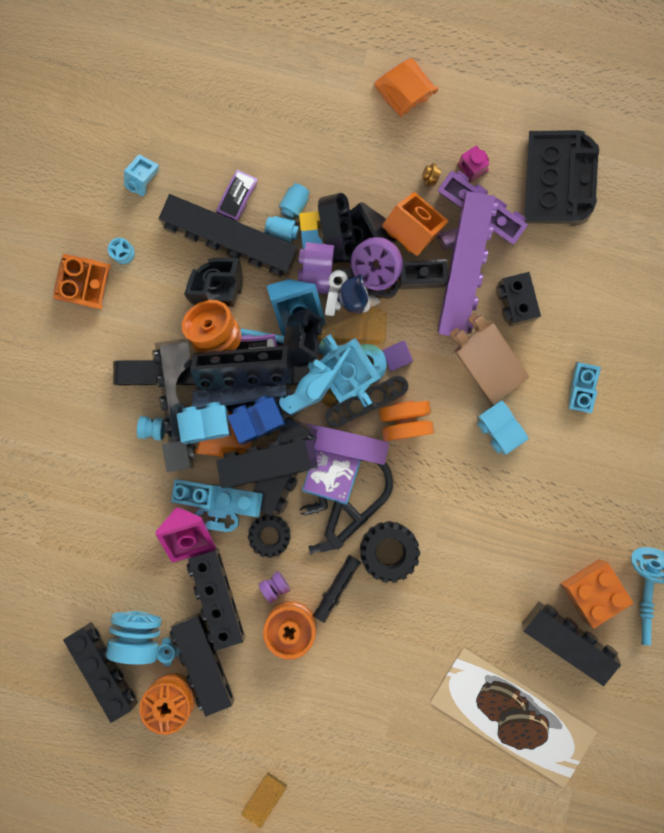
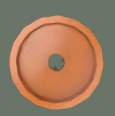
M206 300L196 304L185 314L181 324L183 334L196 353L236 350L242 338L241 328L225 303L218 300Z
M430 401L401 402L378 409L380 421H395V425L386 426L382 429L383 442L435 434L432 421L417 420V418L428 416L431 413Z
M285 601L276 605L269 612L263 627V639L267 648L275 656L282 659L299 658L311 649L315 640L316 620L312 611L306 605L297 601ZM289 626L290 629L293 627L294 631L289 632L286 627Z

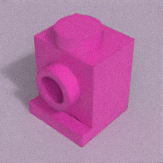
M476 145L461 155L457 165L463 174L469 178V183L489 171L488 166L490 163L486 152L480 150Z

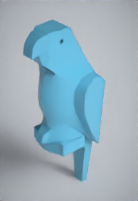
M347 348L333 370L317 359L309 362V373L300 380L293 395H289L286 398L281 396L279 400L280 407L290 415H294L320 402L338 375L351 348Z

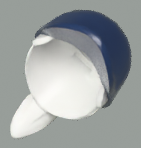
M363 274L346 280L340 288L339 297H337V301L340 302L345 310L356 314L367 312L370 308L379 305L381 302L378 297L368 295L363 285Z

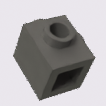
M169 438V443L162 444L167 472L194 468L192 458H195L196 454L193 444H183L180 438Z

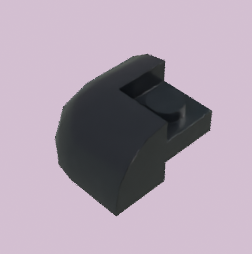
M239 258L208 259V263L200 266L197 270L193 269L184 293L188 301L196 305L206 300H218L225 303L228 307H234L236 296L241 294L243 285L242 267Z

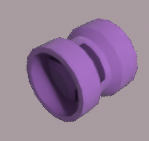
M279 571L274 573L271 579L263 580L258 584L261 592L270 604L276 601L279 595H285L291 591L287 581Z

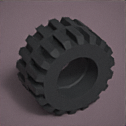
M392 521L380 522L376 526L369 528V531L364 534L360 544V557L366 571L376 580L380 579L384 583H388V581L397 583V580L407 579L406 576L408 574L412 575L415 571L414 567L418 566V557L420 556L419 543L415 535L402 524ZM386 538L397 539L403 546L401 559L392 565L382 564L376 557L377 545Z

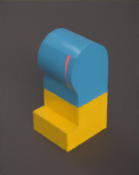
M319 212L299 213L303 249H305L306 242L323 244L322 239L318 236L317 226H321Z

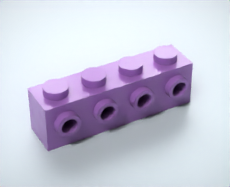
M452 170L437 190L439 194L459 208L462 206L464 192L488 193L486 189L478 184L475 187L468 182L469 178L462 172L458 171L455 173ZM495 198L494 202H498L495 217L491 216L490 226H493L494 233L511 245H514L528 226L524 222L526 218L516 211L512 214L505 209L507 205L503 201Z

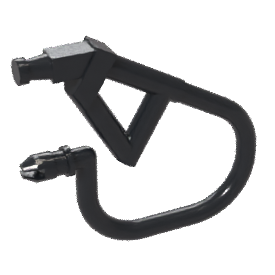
M386 462L385 465L377 464L385 477V489L382 495L361 514L349 501L347 505L334 501L324 533L329 541L313 546L309 545L310 555L335 549L339 550L344 545L343 543L389 499L393 490V476ZM318 497L319 503L303 505L299 510L306 508L307 512L300 514L307 516L326 510L328 508L327 499ZM341 509H343L354 521L336 536L334 532Z

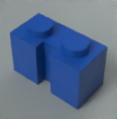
M263 396L254 401L255 406L248 409L246 405L240 406L232 411V415L228 416L240 444L244 445L286 426L277 402L273 397Z

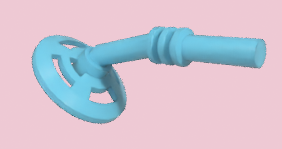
M642 547L632 553L631 564L636 572L645 578L643 598L640 603L642 608H639V611L642 612L639 614L642 617L641 645L651 646L652 618H654L652 614L654 609L652 607L655 606L652 603L654 582L664 584V552L655 548ZM643 556H653V557H656L657 560H656V559H646V560H645V559L643 558Z

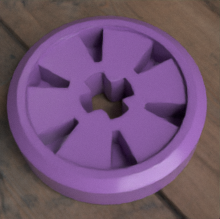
M373 237L364 240L355 248L351 257V268L354 276L363 274V285L366 288L383 290L393 285L400 277L403 261L399 250L393 243L384 238ZM376 259L380 261L379 265H381L378 268H375V263H372Z

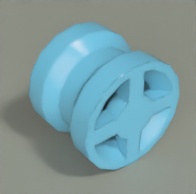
M115 238L108 245L109 255L119 264H128L135 257L133 246L124 238Z

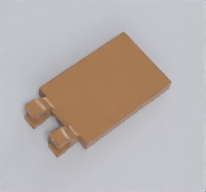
M474 313L467 319L475 328V333L468 337L464 330H459L456 327L449 334L459 346L454 350L455 354L489 403L495 405L524 382L529 375L493 322L487 323L482 315L478 316L477 313Z

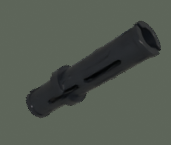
M348 555L327 592L323 593V598L313 613L316 619L323 623L326 622L335 605L338 606L340 603L339 599L355 571L362 563L361 561Z

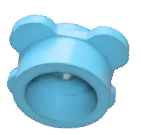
M164 638L162 644L158 647L157 659L164 666H170L172 660L179 656V647H176L170 638Z

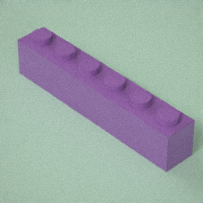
M470 191L464 192L448 272V283L445 288L437 328L438 334L451 336L449 333L456 327L459 330H464L466 335L472 332L473 326L467 318L471 316L472 310L476 311L478 305V297H475L477 287L480 288L482 285L483 274L480 273L481 265L487 261L488 250H485L486 240L490 241L493 232V226H490L491 216L495 217L498 202H494L496 196Z

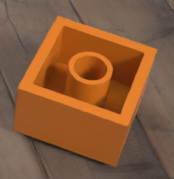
M413 192L394 207L382 227L389 236L401 242L407 251L418 256L435 241L449 220Z
M600 559L560 583L583 621L593 629L634 604L609 563Z

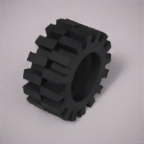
M275 515L259 517L252 523L248 531L249 545L261 557L272 558L273 556L280 555L286 550L291 539V531L287 522L280 516ZM266 527H273L278 532V541L272 545H267L261 540V531Z

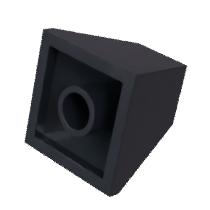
M360 202L350 210L356 247L364 240L373 237L384 238L391 243L397 241V239L389 236L382 227L386 218L365 203Z

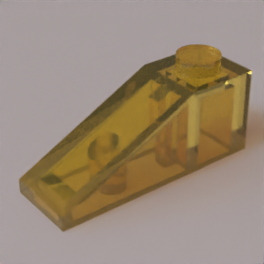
M371 308L368 312L357 314L322 329V333L318 336L317 340L321 341L331 334L333 339L339 342H350L356 338L359 343L384 344L386 341L387 313H382L381 309Z

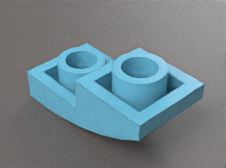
M576 362L569 395V409L592 413L598 392L595 389L601 367Z

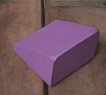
M405 340L382 350L390 372L413 362Z

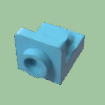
M139 154L124 170V186L129 191L143 197L146 194V185L158 173L159 165Z

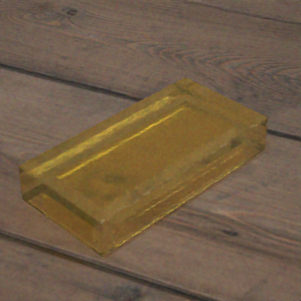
M267 772L241 815L261 828L286 790L287 784Z

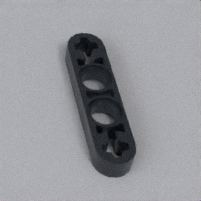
M395 376L365 390L370 399L371 393L375 390L381 391L384 398L380 403L373 402L366 407L363 406V410L360 413H353L350 410L352 401H360L358 396L351 397L329 408L325 416L326 422L332 427H340L403 396L408 390L407 380L402 376ZM394 381L402 382L404 385L401 388L402 392L399 393L397 390L389 393L392 398L388 399L387 391L382 386L387 385V389L394 386ZM346 405V410L351 418L346 419L345 414L340 417L339 423H336L335 420L330 421L331 412L336 411V413L344 411L341 406Z

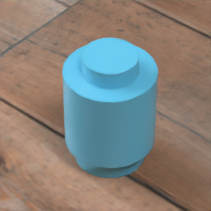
M294 183L292 187L288 188L279 205V208L282 210L280 213L291 220L299 218V213H302L309 200V190L300 184Z
M278 216L268 217L264 233L292 243L294 239H298L300 226H297L296 220Z

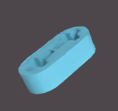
M201 508L195 513V515L200 516L207 511L208 516L215 517V521L209 520L205 524L207 529L231 532L239 525V516L236 513ZM228 515H231V519L235 520V523L231 524L228 528L225 522H219V518H227Z

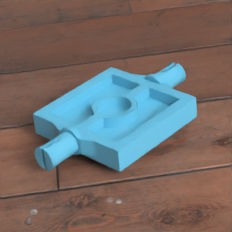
M331 334L323 338L322 340H324L330 351L320 362L331 370L334 369L347 348H351L338 375L330 386L339 403L358 396L364 407L373 403L365 390L372 383L379 380L380 376L358 340L355 338L345 345L338 346Z

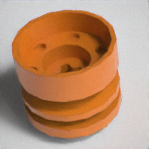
M179 673L162 675L144 693L140 701L139 713L142 722L150 731L156 734L169 735L179 731L186 724L196 705L197 697L195 689L189 686L187 677ZM164 703L168 704L169 710L165 709Z

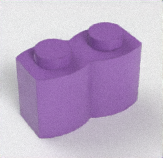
M306 242L305 249H300L299 263L303 264V270H299L298 281L315 284L318 293L328 294L334 245Z

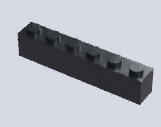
M172 194L168 195L158 218L163 225V229L173 234H176L177 231L185 234L184 237L192 242L197 243L200 240L206 243V247L214 251L221 249L226 251V255L231 258L240 259L241 257L248 260L249 265L258 269L261 266L269 269V273L277 277H282V275L289 276L298 254V247Z

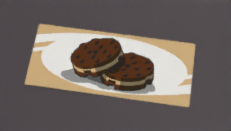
M466 648L462 649L430 702L431 705L565 788L597 734V731Z

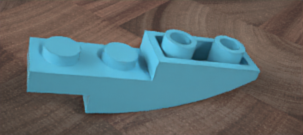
M174 479L171 502L259 517L263 493L238 488H221L220 485Z

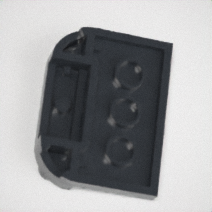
M529 131L525 223L570 224V226H577L587 222L592 215L597 202L599 146L584 131Z

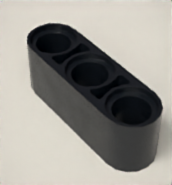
M344 193L323 196L318 200V212L324 244L334 245L332 264L349 262L356 248L348 198Z

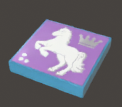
M315 449L319 469L308 471L302 491L347 505L361 460Z

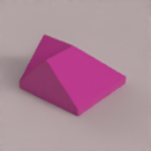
M178 507L173 510L156 530V536L172 563L216 549V545L202 517Z

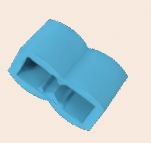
M503 401L498 402L477 417L479 421L477 422L478 428L484 435L487 433L492 439L490 444L497 454L501 452L502 455H506L529 439Z
M220 402L208 403L206 408L197 410V407H186L182 409V413L177 414L180 440L183 444L231 436L227 407L220 405Z

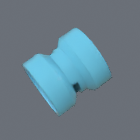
M140 416L137 424V437L139 439H147L152 436L154 440L162 441L165 434L162 420L165 418L156 417L153 420L148 416Z

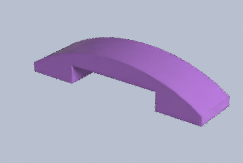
M304 423L318 430L316 433L317 441L314 445L316 450L385 465L390 442H383L382 440Z

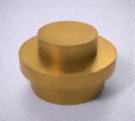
M432 163L430 166L425 167L422 174L424 185H436L441 174V168L437 167V164Z

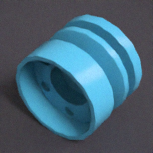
M141 611L113 613L110 622L115 625L110 626L109 632L119 637H113L108 640L107 659L123 664H150L156 662L159 643L149 638H155L160 635V630L157 627L161 626L162 618Z

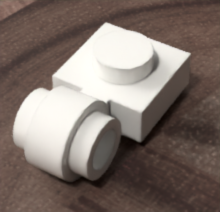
M336 270L329 277L330 289L325 315L334 316L336 310L340 311L341 304L337 301V297H339L338 294L342 284L348 280L344 271ZM337 276L341 277L342 283H336L334 278Z

